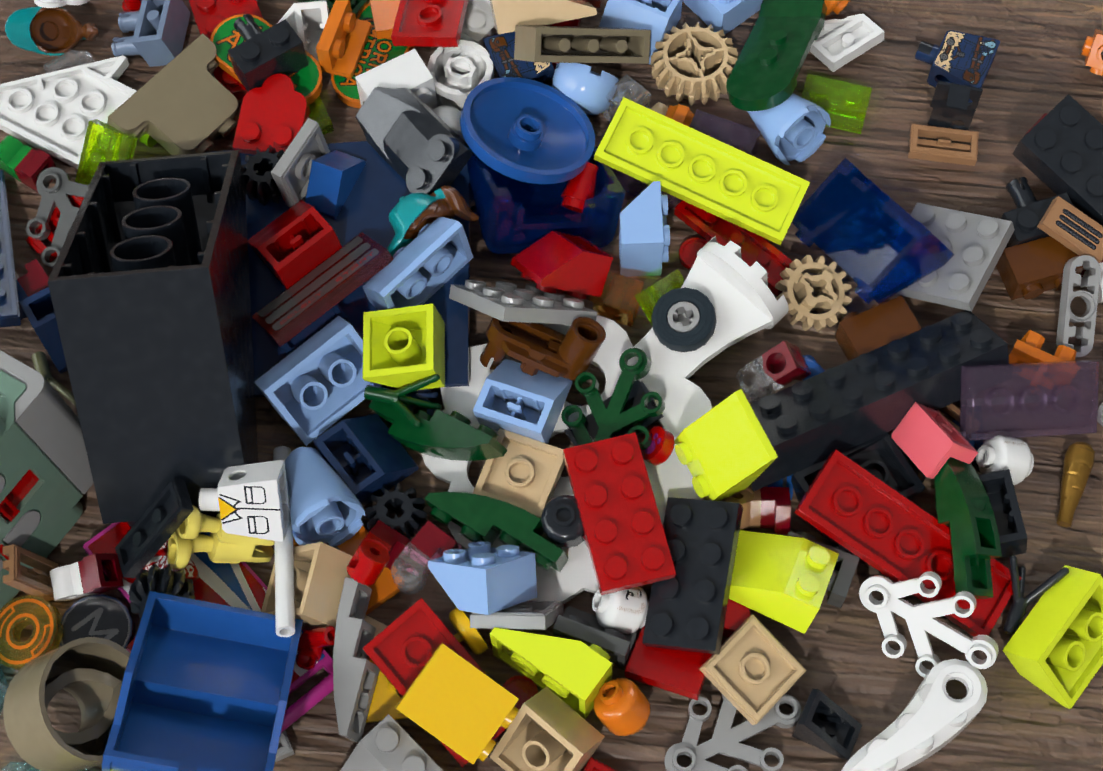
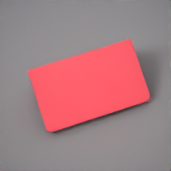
M917 402L912 405L891 434V438L920 471L931 479L935 478L950 457L971 464L978 454L975 448L939 411Z

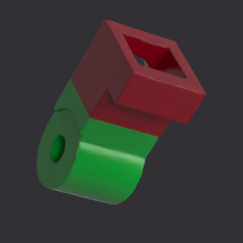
M7 135L0 142V169L38 193L36 187L37 175L43 168L56 167L54 161L48 153L41 149L36 151L28 145L25 146L15 137Z

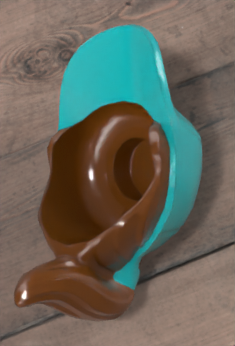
M36 6L22 8L13 12L5 24V33L12 44L24 50L50 56L64 55L72 50L79 41L83 39L96 41V37L99 36V29L95 23L87 22L85 25H82L70 11L63 7L44 8Z
M442 186L430 195L412 193L402 196L389 213V222L395 235L384 255L392 259L398 249L406 247L417 237L422 227L432 223L438 217L453 219L457 216L466 221H476L479 219V215L469 208L463 196L451 186Z

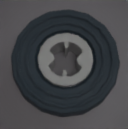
M686 287L673 289L662 295L655 304L651 317L653 331L660 343L670 350L678 352L695 351L706 345L713 336L717 323L715 308L708 297L698 290ZM685 313V316L690 318V325L683 326L681 322L675 323L674 321H679L678 315Z

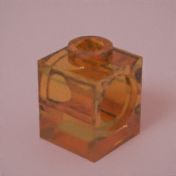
M609 272L601 297L589 295V301L593 302V310L597 311V315L633 327L643 300L644 282Z

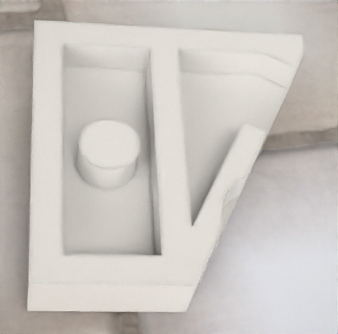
M864 13L847 16L844 19L825 20L817 40H814L810 52L832 72H835L884 41V30Z

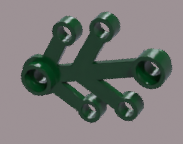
M630 348L620 356L619 366L622 372L607 409L598 391L599 382L596 377L590 372H582L576 377L575 387L585 396L599 427L594 442L612 438L613 434L649 416L656 417L663 413L665 402L656 392L646 393L642 397L640 404L623 412L634 381L644 378L650 371L651 363L643 350ZM635 356L638 357V362L635 365H627L629 359ZM592 380V385L589 388L582 389L584 381ZM650 397L659 401L658 406L654 409L647 408ZM569 405L564 408L561 414L562 421L572 430L578 445L593 442L584 425L586 415L577 405ZM574 412H578V419L574 422H569V416ZM640 425L632 427L628 434L636 432V435L644 433L645 439L639 445L641 450L647 449L652 442V436L649 431Z

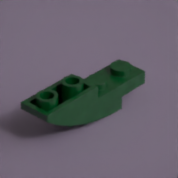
M372 401L369 405L370 409L392 424L387 432L403 446L419 453L448 460L475 461L503 457L507 452V449L497 441L499 434L480 424L478 429L470 426L471 421L456 411H452L448 415L437 409L433 416H430L418 409L414 416L421 422V426L417 428L392 404Z
M950 457L934 479L938 524L950 525L956 594L961 591H967L973 594L976 599L992 598L993 585L990 559L1002 557L995 515L982 481L972 464H967Z
M435 492L428 493L425 497V501L432 509L430 512L432 517L446 526L453 522L461 527L460 534L471 542L488 541L492 546L498 535H500L498 540L504 545H517L527 552L535 553L536 565L546 571L551 566L561 572L568 561L564 550L541 537L544 532L541 519L522 508L491 497L471 493Z

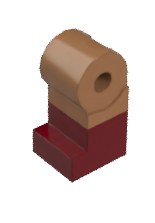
M747 487L745 490L721 500L724 502L740 503L743 506L740 530L768 528L774 529L775 534L787 535L790 531L791 500L789 487H763L754 492L750 487Z

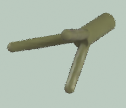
M42 351L32 354L31 358L35 370L53 388L76 405L73 393L52 377L46 354Z

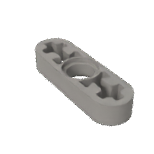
M1089 255L1076 256L1069 259L1063 269L1056 346L1065 345L1076 350V358L1086 356L1092 350L1094 344L1101 267L1098 261ZM1083 264V268L1088 270L1089 274L1081 279V275L1077 274L1075 269ZM1073 287H1088V290L1073 291ZM1077 296L1086 302V311L1081 317L1075 316L1070 308L1071 301ZM1069 322H1084V327H1069ZM1076 336L1077 339H1081V346L1074 348V345L1068 344L1069 337Z

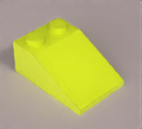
M742 389L728 396L690 424L675 439L676 455L683 465H687L692 474V484L695 492L700 498L705 500L721 501L745 490L778 458Z
M740 530L729 599L805 634L821 607L839 553L806 538Z
M495 627L490 632L494 656L521 675L530 678L541 689L548 687L584 719L593 710V701L600 688L612 680L613 663L609 661L610 656L595 644H591L589 647L579 640Z

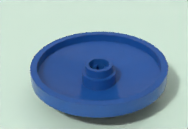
M501 77L485 81L469 93L461 111V132L472 152L495 171L515 180L532 184H556L568 181L585 169L594 151L595 133L585 112L564 93L535 80L519 77Z

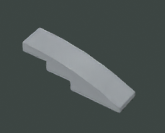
M345 577L336 619L333 649V691L339 735L359 743L362 739L380 669L368 661L369 656L362 649L374 638L376 631L374 626L364 620L372 589L355 581L353 578Z

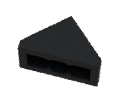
M812 688L792 737L839 758L849 760L862 724L819 689Z

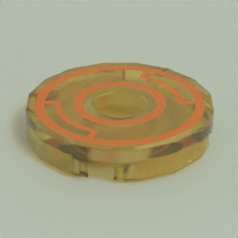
M32 595L17 597L4 605L0 610V663L10 669L19 671L32 659L58 648L63 636V625L60 624L58 609L42 597ZM32 624V635L28 640L21 642L20 635L22 630L27 625Z

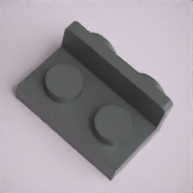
M570 606L566 608L564 616L558 615L553 627V637L579 640L589 647L591 644H595L609 654L610 662L622 668L626 665L637 636L636 632L625 634L613 629L604 628L599 625L596 616Z

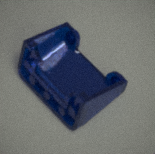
M594 147L589 163L599 167L596 176L595 194L593 198L585 200L582 214L561 206L563 201L561 194L570 180L556 184L522 182L495 171L473 154L467 162V170L477 215H479L478 220L482 238L488 249L498 254L520 253L551 231L581 236L598 248L608 245L615 235L626 191L609 166L594 160V154L598 147Z
M846 158L797 210L792 220V223L799 229L795 235L809 248L815 243L835 261L857 284L854 292L868 304L873 300L879 304L945 266L955 255L925 226L901 208Z

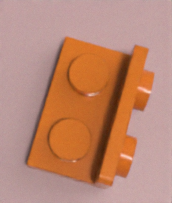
M335 0L316 47L322 72L347 78L353 77L372 29L370 22L356 19L355 13H352L350 0Z

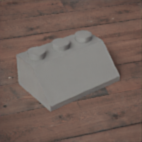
M388 714L359 741L340 771L443 770Z

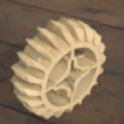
M699 21L695 27H689L685 22L681 30L673 26L670 34L665 33L663 42H656L655 48L658 51L653 52V55H651V74L653 79H656L658 89H665L666 98L676 95L677 103L687 99L690 106H692L695 100H700L705 106L709 97L717 102L720 93L727 95L726 82L738 59L737 48L733 47L732 38H724L723 29L713 32L712 24L707 28H702Z

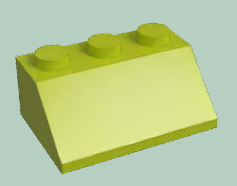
M1064 565V567L1069 569V573L1044 592L1002 651L1021 676L1065 708L1071 709L1103 664V577L1098 573Z

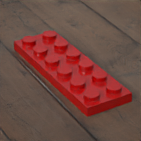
M834 450L794 513L894 582L918 578L927 571L938 574L942 580V586L936 596L927 598L919 593L913 594L924 603L954 597L956 590L950 528L945 524H938V519L838 450ZM990 559L993 597L976 599V608L969 617L962 618L955 614L944 616L973 637L977 635L989 636L1013 594L1010 569L996 559ZM923 580V585L927 589L936 588L933 581ZM964 599L957 601L960 608H970L968 601Z

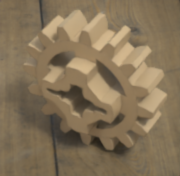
M806 255L801 261L795 259L789 264L790 268L786 267L780 273L784 280H780L775 285L776 289L782 291L776 299L778 300L784 294L788 303V313L792 315L791 325L801 321L803 330L807 331L814 324L816 331L819 332L826 325L829 327L834 326L838 323L837 318L841 319L847 314L844 306L850 304L852 298L846 296L845 293L852 286L842 282V279L847 275L845 271L838 274L834 271L837 265L835 261L827 266L825 265L824 256L821 255L813 262L811 255ZM808 273H815V274H818V275H813V276H811V275L808 274ZM815 310H816V311L819 312L820 314H813V313H810V311H815Z

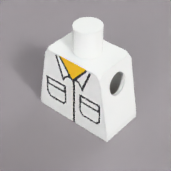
M274 460L231 466L224 469L217 488L200 489V511H220L222 530L228 534L284 542L291 522L285 461Z

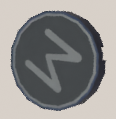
M104 594L90 595L76 601L64 613L58 626V642L62 646L79 638L99 637L113 641L127 649L126 646L134 637L135 622L128 608L118 599Z

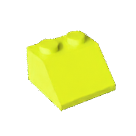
M434 304L363 312L362 378L365 381L400 389L421 379L438 374L440 376L438 381L418 390L445 387V322Z

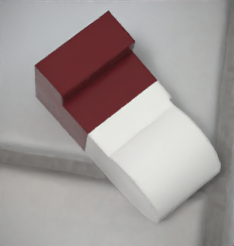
M95 553L83 557L81 561L49 571L54 600L57 602L96 595L124 586L117 554ZM103 564L108 566L111 575L108 582L104 580Z

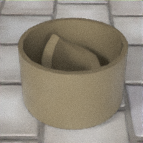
M85 637L66 643L26 663L11 680L3 703L5 730L12 746L20 757L40 771H84L101 765L112 728L124 673L131 653L108 639ZM61 689L71 693L79 704L81 725L78 732L64 733L55 730L51 725L47 708L51 699Z

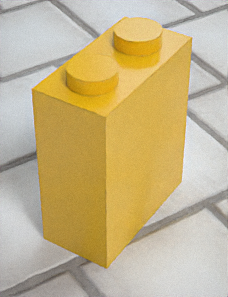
M442 643L395 708L468 762L474 764L477 759L483 762L491 753L497 743L492 737L499 727L502 726L507 729L519 711L515 707L519 698Z

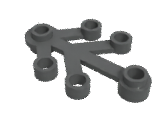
M57 167L47 168L38 176L36 187L42 198L36 218L31 219L26 226L27 234L36 240L46 239L51 231L48 223L55 204L57 205L60 217L51 246L45 248L41 255L42 262L50 268H53L56 261L50 263L51 254L57 252L59 256L79 211L78 207L73 206L68 195L84 198L90 185L70 181L69 175ZM55 178V186L49 189L50 181ZM42 224V231L39 234H35V227Z

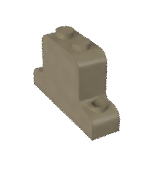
M202 33L108 116L107 131L117 140L125 143L136 141L144 134H149L172 156L209 152L214 146L213 141L218 136L226 137L237 125V122L234 120L238 106L236 97L211 75L219 65L215 61V44Z

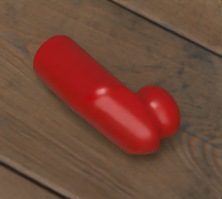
M327 626L304 631L299 639L298 654L295 659L296 664L305 670L314 668L316 662L322 656L324 646L334 645L336 628Z

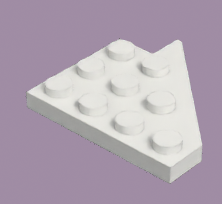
M122 55L0 84V130L37 149H41L83 172L112 135L107 131L108 116L137 92L117 81L129 66L127 57Z

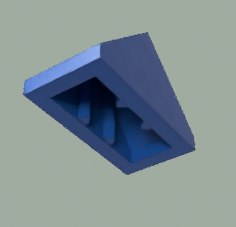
M337 150L312 160L305 202L312 205L320 214L336 219L365 167L366 161Z

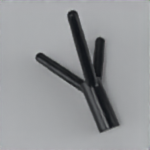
M1011 555L1009 562L1013 600L1003 630L1014 634L1022 623L1027 606L1069 573L1067 567L1059 570L1024 597L1026 568L1025 566H1020L1018 569L1017 557Z

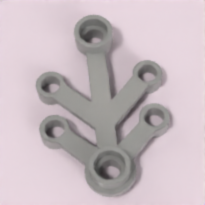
M722 694L723 703L712 739L697 746L702 723L709 719L712 710L710 701L705 697L699 696L698 700L692 699L689 703V720L682 742L672 745L666 752L664 760L666 771H747L741 765H734L727 769L706 761L717 754H722L759 766L763 771H779L784 762V757L780 750L773 747L761 750L741 742L774 725L780 728L793 727L800 718L801 705L795 697L784 694L756 725H752L747 720L731 728L737 709ZM784 703L789 704L793 708V713L784 715L780 712L779 706ZM696 704H702L706 707L707 712L704 715H697L693 712L692 708ZM681 755H687L692 763L688 767H681L677 763V758ZM765 756H776L779 761L778 765L775 767L768 766L764 761Z

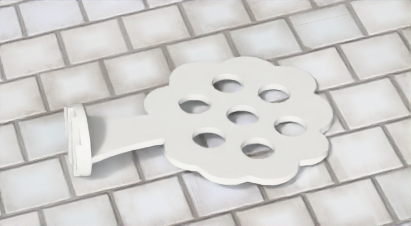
M716 236L697 252V258L681 287L700 291L708 297L715 308L717 323L714 334L706 345L689 352L670 350L660 343L652 327L633 347L627 332L614 320L599 315L596 317V321L606 332V338L591 363L598 367L606 378L605 389L601 394L602 400L605 401L614 392L622 372L619 366V359L622 353L630 348L643 350L650 360L651 367L648 374L644 378L639 379V381H643L649 392L658 393L664 400L665 409L662 413L664 417L658 420V422L664 429L673 434L674 441L686 427L712 409L711 401L703 390L688 379L705 363L726 348L764 328H773L789 311L784 294L777 300L768 288L767 271L757 261L750 267L741 258L740 246L731 240L725 246L716 243ZM685 313L678 315L679 321H674L675 323L681 322L683 326L690 325V318H687ZM541 323L565 335L571 326ZM488 343L469 347V386L440 388L445 407L442 412L450 415L452 411H456L467 417L471 421L470 426L476 429L479 428L480 424L473 409L486 378L494 371L490 369L494 361L493 357L490 359L487 367H484L480 362V355L484 352ZM508 355L505 356L506 359L522 363L521 361L512 358ZM635 356L629 359L627 365H635L638 362V357ZM655 400L656 406H658V400ZM567 401L563 405L551 438L556 434L564 433L566 429H570L561 418L564 408L572 405ZM589 405L579 406L586 416L592 413ZM572 413L569 416V422L576 421L579 413ZM674 444L670 457L662 464L653 465L644 460L662 525L668 497L705 500L700 498L695 492L692 484V474L687 465H683L676 455V444ZM422 454L424 463L437 479L450 484L448 492L473 493L475 487L471 484L468 474L472 461L448 460ZM560 476L551 500L561 495L574 496L569 476ZM450 522L448 527L455 540L464 549H467L471 541L460 534L461 527ZM498 535L491 547L497 548L504 545L498 540L500 535ZM585 542L571 548L560 547L568 558L561 572L551 566L546 571L536 565L537 598L528 601H561V603L565 604L584 590L594 594L599 590L589 549Z

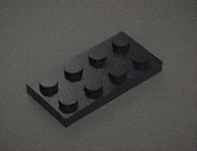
M668 497L663 529L676 576L675 578L652 584L642 643L647 647L720 654L743 513V506L740 503Z

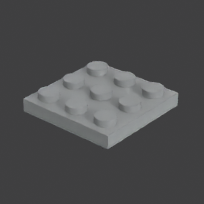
M917 203L873 281L876 290L972 312L1015 230L1013 222Z
M465 280V285L451 284L450 299L503 322L571 325L578 317H588L595 321L597 317V311L584 307L583 300L565 298V294L562 292L547 293L541 291L533 283H526L525 289L517 288L516 284L497 281L495 287H489L483 281Z

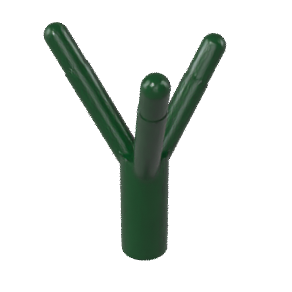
M434 374L398 390L367 385L364 391V398L394 405L415 427L419 428L421 422L404 404L432 410H440L441 405L404 395L438 381L440 376Z

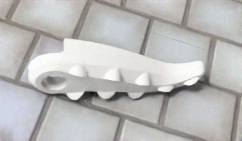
M950 659L935 665L926 675L910 702L895 721L859 749L848 760L841 771H906L929 758L959 735L981 711L986 703L988 692L985 678L976 667L967 661ZM950 680L962 682L967 690L966 697L963 699H953L946 692V683Z

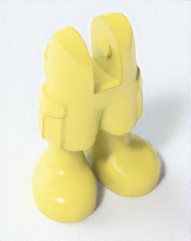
M192 505L194 510L168 540V564L170 563L171 569L175 570L184 569L191 559V554L199 552L208 553V557L213 563L229 564L270 562L274 554V550L271 547L274 545V541L228 534L222 530L220 513L216 517L205 515L194 505ZM200 532H211L210 536H209V535H204V534H199V533H200Z

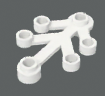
M927 571L918 578L895 583L887 577L875 575L867 578L862 583L859 590L860 600L868 610L877 614L885 638L882 642V651L887 657L899 658L907 647L905 637L898 632L894 612L906 619L918 655L915 668L920 676L925 678L930 670L922 665V661H930L934 666L941 662L939 657L933 652L927 632L965 653L966 660L978 669H987L995 663L999 648L993 638L987 635H977L970 638L935 618L955 614L962 618L972 615L977 601L970 592L961 591L954 597L912 605L901 597L917 593L927 598L936 596L942 586V580L938 574ZM923 580L933 581L936 588L927 589L923 585ZM872 591L881 592L884 600L879 601L872 596ZM960 599L968 601L970 608H960L957 601ZM888 641H896L899 643L900 649H892ZM974 651H983L987 655V659L981 660L974 655Z

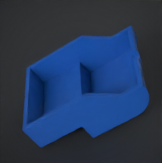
M150 591L124 673L112 728L103 754L102 771H273L303 620L295 618L294 635L280 637L276 635L274 614Z

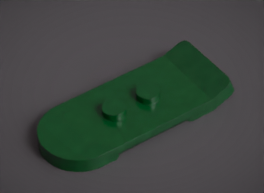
M763 0L759 17L726 82L729 101L734 107L745 111L767 110L780 105L792 95L797 85V76L814 40L818 39L824 26L827 12L824 0Z

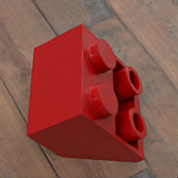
M302 200L248 240V245L287 290L342 249L341 243L330 224L312 205Z
M551 231L514 256L511 265L522 272V278L537 283L536 288L541 291L556 293L557 289L566 291V294L572 297L586 299L587 295L601 297L613 257L581 236Z

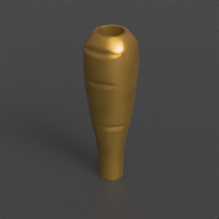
M1085 442L1071 444L1065 454L1060 491V510L1057 518V524L1062 527H1071L1075 510L1083 495L1094 464L1095 451L1091 445Z

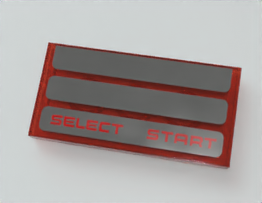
M361 232L252 315V318L279 346H283L391 263L393 257L386 248Z

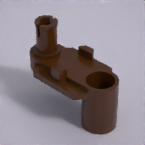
M493 317L486 330L489 342L484 352L480 355V362L484 367H487L490 359L493 357L494 361L490 369L495 370L505 356L508 355L521 361L520 368L522 372L531 376L536 375L538 370H541L556 378L561 376L569 380H575L580 373L588 370L606 338V332L597 321L588 317L576 318L566 335L541 323L503 322Z

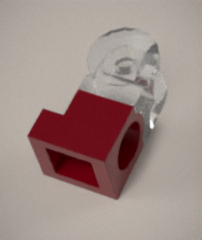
M784 340L742 367L736 373V378L748 402H755L771 395L776 389L779 390L794 380L801 381L811 375V372L799 347Z
M428 520L392 565L391 573L396 587L405 594L420 592L426 585L427 575L431 572L428 569V561L442 557L445 550L459 549L457 541Z

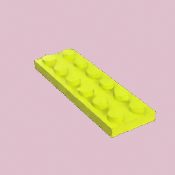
M623 97L594 154V160L648 185L653 181H660L661 191L780 246L810 184L807 180Z

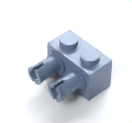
M142 0L140 10L120 12V17H118L120 30L123 33L134 31V35L114 37L112 39L111 47L114 56L141 55L150 67L167 65L182 52L191 12L182 0Z

